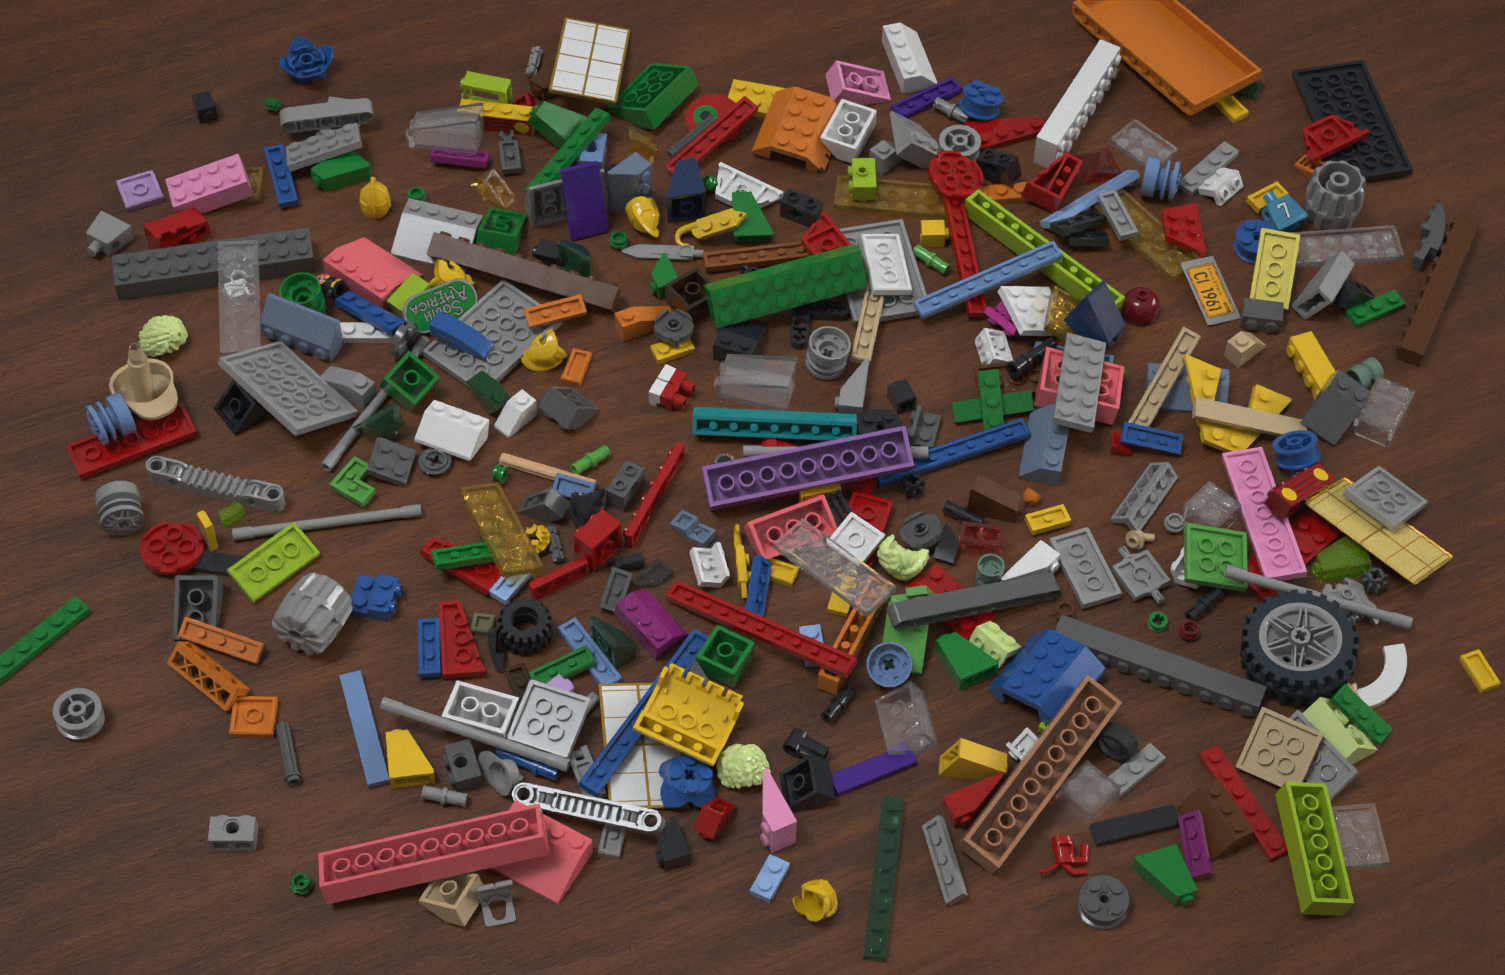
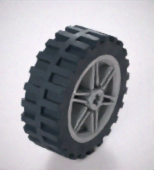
M1298 589L1291 590V594H1284L1281 591L1277 592L1276 597L1273 599L1267 596L1264 598L1262 606L1257 603L1253 607V614L1248 613L1246 623L1243 624L1241 666L1243 669L1246 668L1245 676L1248 680L1254 679L1255 683L1267 686L1265 696L1268 698L1276 696L1279 698L1278 702L1285 704V700L1293 701L1295 706H1300V702H1308V705H1312L1320 697L1329 699L1331 693L1335 694L1342 685L1350 683V677L1354 675L1357 662L1359 632H1355V621H1349L1350 613L1346 609L1341 611L1339 609L1340 603L1336 600L1332 603L1327 601V596L1324 594L1318 597L1312 595L1313 591L1306 590V594L1298 593Z

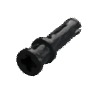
M1048 338L1028 353H1021L1016 360L1009 361L1006 364L1008 374L1013 378H1018L1023 371L1030 370L1033 363L1044 357L1046 347L1057 348L1056 341H1052L1053 338Z

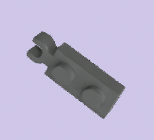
M510 130L509 136L503 135V131H500L501 141H498L502 175L522 173L518 141L514 139V131Z

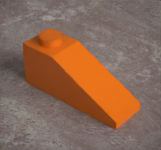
M669 306L630 307L614 313L615 329L622 341L625 342L654 331L656 316L664 310H669V312H672Z

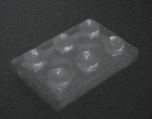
M1133 119L1110 138L1111 145L1144 168H1146L1148 156L1161 158L1162 167L1178 153L1177 147L1137 119Z
M1375 803L1333 806L1332 810L1346 870L1388 866L1390 861Z

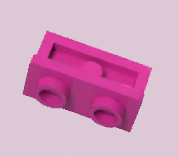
M1002 300L996 308L990 306L986 308L984 313L989 316L988 320L996 326L998 324L1004 328L1002 331L1010 337L1013 335L1023 337L1020 336Z

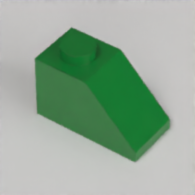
M663 253L651 273V282L649 283L652 294L655 293L658 300L665 298V284L678 278L666 253Z

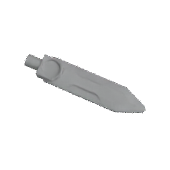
M638 244L622 249V253L637 259H659L663 253H666L669 260L693 261L694 257L703 258L704 250H694V246Z

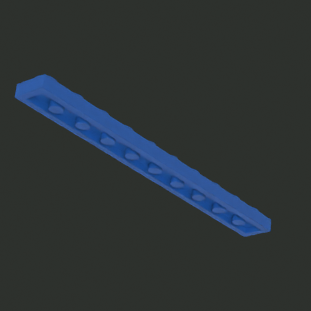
M694 628L665 667L669 668L670 664L673 663L684 668L685 671L682 677L686 678L693 661H696L697 654L709 637ZM659 676L581 778L578 784L580 788L597 797L643 736V734L632 729L641 711L644 710Z

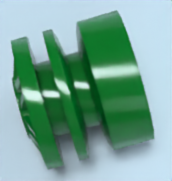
M300 272L290 275L281 283L279 288L281 298L322 314L326 313V302L320 281L316 276Z

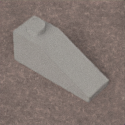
M865 359L842 386L840 397L836 396L834 408L838 409V413L857 414V419H860L862 416L869 359Z
M330 366L320 376L341 396L364 410L377 395L375 382L359 372Z

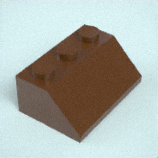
M1219 779L1199 787L1177 807L1181 815L1196 810L1202 812L1208 850L1212 862L1251 843L1254 830Z

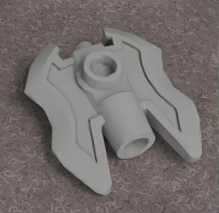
M1345 577L1343 579L1344 585L1339 583L1335 586L1334 590L1331 588V584H1326L1323 588L1322 593L1376 608V605L1367 598L1364 586L1356 580ZM1349 612V621L1354 620L1357 623L1364 618L1363 615ZM1365 616L1374 625L1379 623V620Z

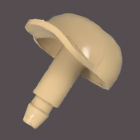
M139 343L130 344L128 364L119 368L111 376L109 382L110 394L119 392L130 412L143 419L157 420L169 415L178 405L174 375L171 368L163 361L148 358Z

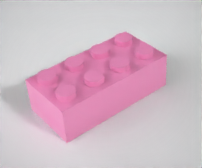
M239 154L165 179L176 213L195 208L200 214L254 196L245 166Z

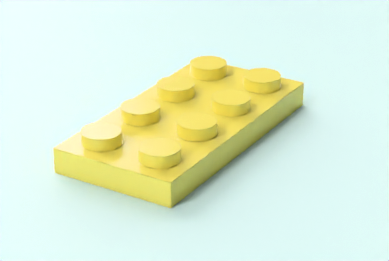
M1261 228L1249 298L1284 302L1283 311H1288L1300 242L1299 234Z

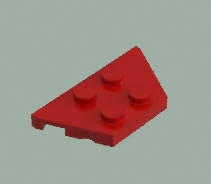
M1334 114L1304 127L1301 132L1310 165L1367 138L1370 133L1367 129L1362 131L1355 128L1354 123L1345 121Z
M1197 203L1163 209L1160 218L1164 240L1185 251H1188L1190 248L1199 253L1198 257L1205 258L1206 248Z
M825 211L820 214L819 220L813 223L810 230L801 238V244L810 255L852 245Z

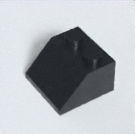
M234 379L213 408L235 435L263 421L269 412Z
M809 754L779 772L782 794L791 812L820 809L835 800L828 760Z

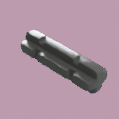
M551 525L547 526L546 529L550 532L548 546L554 563H562L565 556L562 551L557 528Z

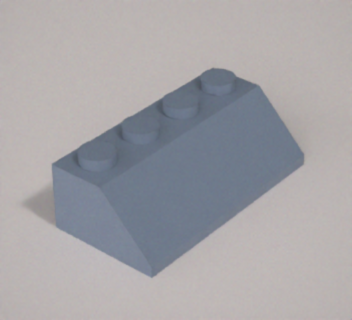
M271 293L267 296L260 320L262 335L268 339L282 341L286 346H292L304 353H310L319 359H325L330 362L334 360L344 345L340 320Z
M1148 363L1145 377V392L1161 364ZM1186 366L1181 370L1159 411L1193 412V404L1189 392L1190 385L1186 379L1188 376ZM1221 369L1214 401L1227 403L1229 369Z
M1053 403L1030 412L1028 429L1031 437L1025 439L1018 479L1059 486L1069 427L1052 423L1055 406Z

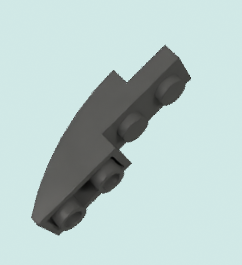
M1438 203L1435 209L1431 208L1427 216L1428 221H1424L1419 232H1422L1419 248L1421 249L1420 251L1416 250L1412 257V261H1414L1412 269L1420 272L1426 260L1434 262L1435 257L1438 255L1445 232V213L1441 203Z

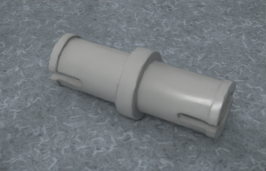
M940 97L936 98L934 102L936 104H933V108L947 114V117H953L962 123L969 121L970 116L963 113L955 103L950 104Z
M427 785L423 786L421 799L437 801L441 805L447 803L462 807L466 806L468 793L451 791L447 787L440 789Z

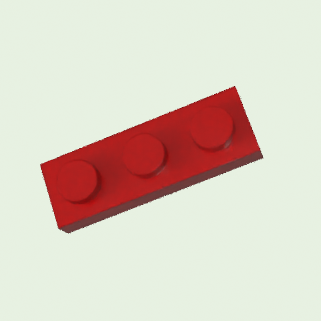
M585 557L575 559L568 565L556 568L543 577L535 578L529 583L531 598L537 600L588 575L589 562Z

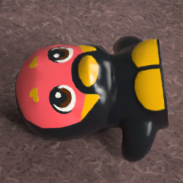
M328 274L317 276L322 292L325 293V299L330 296L336 299L346 293V284L343 279L336 280L335 277Z

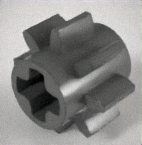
M1370 567L1368 572L1363 571L1361 584L1367 592H1376L1378 594L1380 588H1386L1388 575L1384 574L1381 568Z

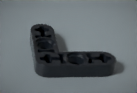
M819 300L794 307L792 310L790 345L792 348L802 350L807 347L810 319L845 321L850 316L849 305L842 301ZM822 307L825 308L827 311L824 313H819L816 311V309ZM801 321L804 322L806 325L803 327H798L795 325V323ZM798 334H801V341H797Z

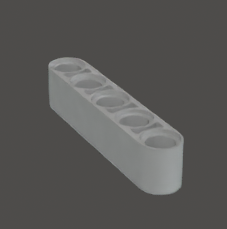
M367 98L287 107L280 111L279 116L281 130L285 133H296L343 127L346 124H367L373 121L374 112L372 101Z

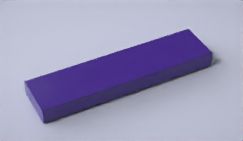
M951 77L891 105L890 110L910 118L933 107V104H936L934 102L937 97L945 101L963 93V88Z
M908 744L831 774L834 791L837 796H841L917 765V760Z

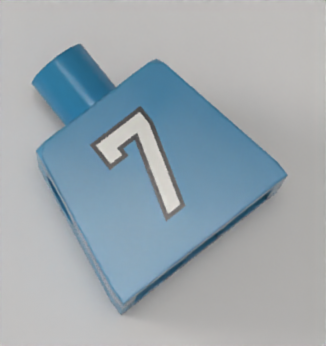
M1270 191L1263 196L1267 204L1262 210L1261 215L1264 221L1273 225L1277 231L1290 232L1303 226L1309 217L1290 195L1286 194L1277 198L1274 192Z

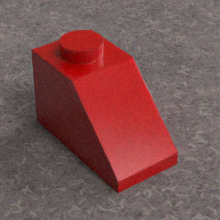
M720 797L711 800L702 806L693 829L698 831L699 835L704 838L713 839L722 833L738 806Z

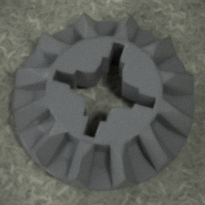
M429 448L422 452L418 460L421 472H426L428 476L434 474L436 477L440 473L445 474L446 470L450 469L452 462L450 454L434 448ZM438 459L439 464L432 466L431 462H435Z

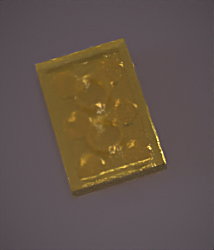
M1055 285L1050 292L1043 329L1064 342L1067 333L1078 335L1063 320L1082 300Z

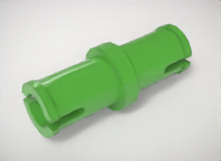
M920 244L914 248V256L925 262L927 267H933L942 275L949 271L951 264L937 257L935 252H929Z
M602 445V447L592 453H586L583 458L570 465L572 472L579 475L589 468L596 467L597 463L610 457L611 452L606 445Z

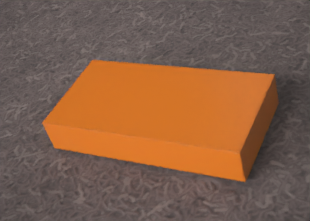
M573 348L561 376V383L580 387L592 359V352Z

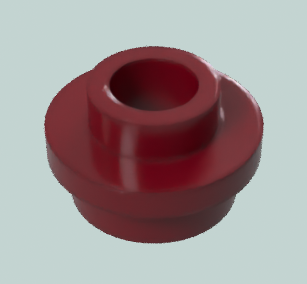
M1186 620L1181 623L1178 632L1183 639L1193 641L1199 637L1200 628L1195 621Z

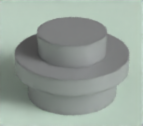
M1172 513L1165 518L1164 527L1167 531L1179 533L1184 529L1185 521L1180 514Z

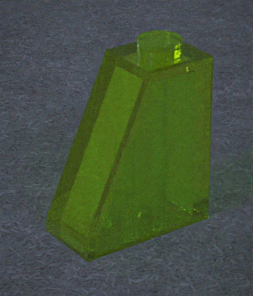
M1346 535L1318 553L1315 562L1312 564L1314 575H1317L1319 582L1323 583L1341 580L1345 577L1362 576L1363 571H1369L1372 563L1367 550Z

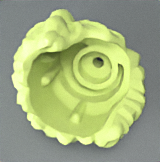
M167 315L156 316L149 319L148 323L143 325V330L138 335L140 339L138 342L146 356L157 357L162 356L164 353L172 354L173 351L178 350L179 346L186 342L188 333L179 318Z
M891 534L879 545L877 551L879 563L885 571L892 574V577L901 581L910 580L923 570L929 559V550L911 551L910 549H905L894 540L895 536Z
M734 744L729 746L721 753L716 762L717 777L726 788L737 787L739 789L741 786L761 785L763 782V769L768 768L769 772H771L765 753L755 744Z

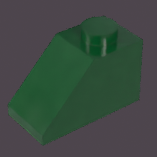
M483 370L466 381L488 415L501 408L511 399L502 385Z

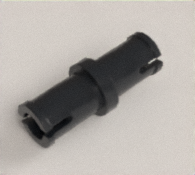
M950 500L946 501L942 512L958 518L959 522L962 523L964 521L978 529L982 527L985 517L970 511L968 507L965 506L963 508Z
M1212 587L1203 597H1199L1196 600V604L1185 612L1187 620L1196 622L1205 612H1209L1212 609L1211 606L1223 597L1222 591L1219 588Z
M845 684L837 696L831 698L830 704L821 713V718L825 722L828 720V723H832L835 717L846 709V704L856 694L854 687Z

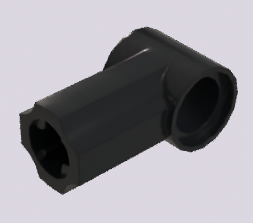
M793 728L782 746L783 750L793 757H799V755L806 757L809 754H813L826 759L829 753V747L811 739L808 733L800 728Z

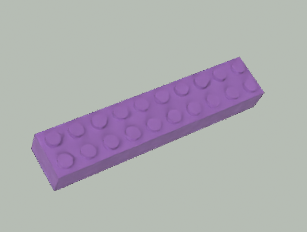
M906 426L702 466V473L710 511L798 494L799 491L835 484L842 485L912 471L914 462Z

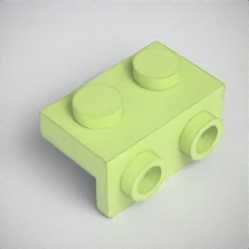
M991 621L976 626L969 639V642L996 659L999 663L998 668L1002 667L1006 658L1017 654L1021 649V646L1013 637L1008 636L996 623Z

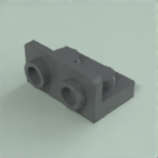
M918 404L917 410L912 411L910 422L913 423L912 427L908 426L907 429L910 446H928V449L933 448L941 415L922 412V405Z

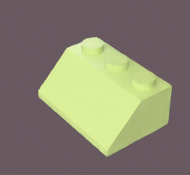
M1320 697L1302 713L1320 732L1324 733V736L1351 764L1377 751V748L1370 739L1330 699Z

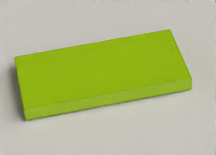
M293 522L227 569V573L254 604L319 557L320 552L296 523Z

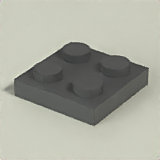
M377 437L365 474L405 487L417 450Z

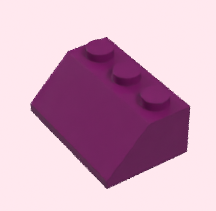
M647 590L631 592L615 605L614 616L655 660L688 637L686 631Z

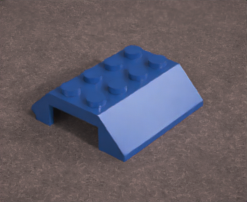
M1047 629L1030 637L1023 646L1024 649H1020L1011 660L1012 663L1005 667L1000 673L999 678L995 679L988 690L992 693L993 698L1003 703L1006 701V694L1037 709L1039 720L1048 725L1081 680L1089 675L1097 682L1106 671V668L1087 646L1052 629Z

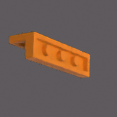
M191 641L178 642L167 661L170 667L225 711H230L237 696H247L250 690L249 687ZM179 654L184 657V666L176 663ZM196 666L198 668V678L192 676L191 667ZM207 678L213 680V690L207 688ZM222 690L230 693L226 703L222 700Z

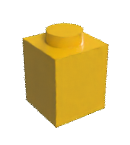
M921 220V246L923 248L944 247L945 239L949 238V230L945 228L944 220Z

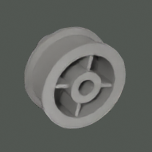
M953 125L944 129L940 134L939 152L958 151L961 152V155L976 162L980 154L981 138L971 127Z
M75 688L68 690L58 697L53 706V717L59 732L71 740H84L94 736L100 731L105 721V713L97 694L89 689Z

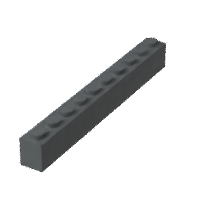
M1061 615L1055 629L1056 632L1087 646L1104 666L1107 665L1120 672L1135 675L1142 680L1155 682L1162 687L1172 688L1182 694H1189L1204 702L1217 704L1224 709L1237 711L1244 716H1251L1253 718L1257 716L1267 686Z

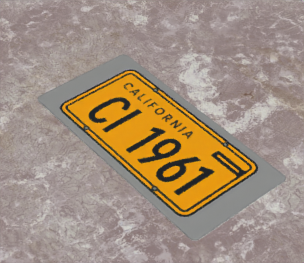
M1213 256L1181 263L1182 269L1209 326L1241 318Z

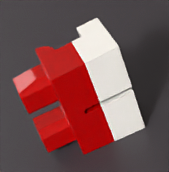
M665 364L658 379L655 380L649 390V404L657 406V404L664 405L669 411H672L673 407L683 410L687 403V397L681 394L692 395L695 391V383L687 379V373Z

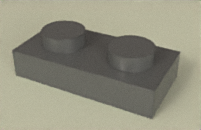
M612 567L599 608L615 612V605L625 597L633 573Z

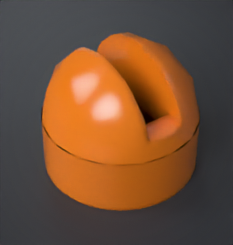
M1029 487L1023 494L1024 502H1027L1029 505L1036 504L1041 498L1037 492Z

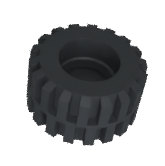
M522 597V600L516 598L513 600V603L508 602L505 604L506 608H502L500 615H498L499 637L501 643L504 644V648L506 650L511 649L513 654L518 652L520 656L528 653L531 656L533 652L540 653L542 647L546 648L548 642H551L553 634L552 617L548 607L543 606L541 601L536 602L535 598L527 600L526 597ZM522 623L535 625V627L529 630L515 628Z

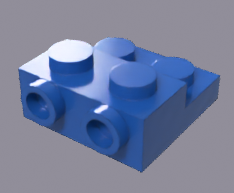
M378 574V577L374 578L358 575L351 596L353 609L350 615L389 622L391 614L396 612L397 596L400 597L403 586L400 584L399 577Z

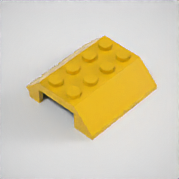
M673 663L670 664L669 668L664 666L657 685L632 730L713 767L742 710L744 703L741 702L743 696L731 690H728L726 696H723L722 693L725 687L710 680L706 687H704L702 684L705 678L690 671L686 678L682 677L685 671L684 668Z

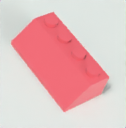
M823 494L749 521L743 528L756 554L762 555L768 560L831 537L838 527Z

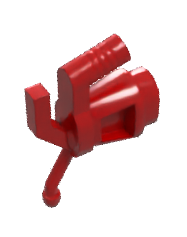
M1056 835L1052 837L1051 849L1056 858V863L1047 869H1039V874L1049 873L1056 867H1061L1071 876H1086L1087 869H1074L1072 866L1088 864L1089 845H1080V857H1074V841H1072L1070 835Z

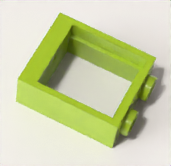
M467 71L465 78L461 79L460 89L463 91L461 96L463 99L513 104L511 79ZM472 90L499 95V101L473 96Z

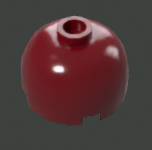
M1135 287L1126 292L1121 311L1125 322L1138 327L1154 323L1158 318L1160 303L1156 294L1145 287Z

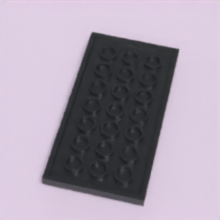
M1364 60L1293 70L1292 78L1312 124L1334 114L1345 121L1354 123V127L1359 130L1367 129L1370 131L1367 138L1327 156L1329 161L1340 162L1341 160L1360 169V174L1365 177L1366 181L1412 174L1413 168Z

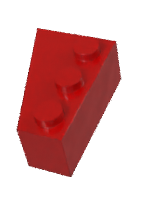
M1066 152L1051 163L1050 167L1044 171L1042 170L1034 179H1030L1026 183L1021 196L1053 213L1056 212L1078 174L1083 161Z
M195 208L143 225L149 250L195 244L210 234L208 221Z

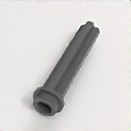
M713 115L708 116L673 146L670 145L666 151L669 157L673 159L717 119Z
M283 721L276 726L285 771L284 782L288 786H296L300 783L302 776L298 772L289 723H284Z

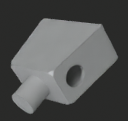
M100 211L86 232L89 244L86 251L92 257H95L100 251L109 256L115 254L134 239L131 225Z

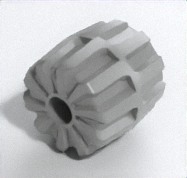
M1340 160V162H1324L1323 166L1317 167L1314 170L1306 190L1304 209L1309 216L1306 221H1312L1315 230L1325 229L1327 234L1334 235L1337 230L1342 233L1348 231L1356 223L1363 206L1366 180L1360 174V169L1348 164L1346 161Z
M309 573L303 576L287 593L273 617L272 627L278 632V637L281 641L289 642L293 650H304L306 655L309 656L313 655L314 652L320 654L341 631L353 609L351 605L352 599L344 587L330 577Z

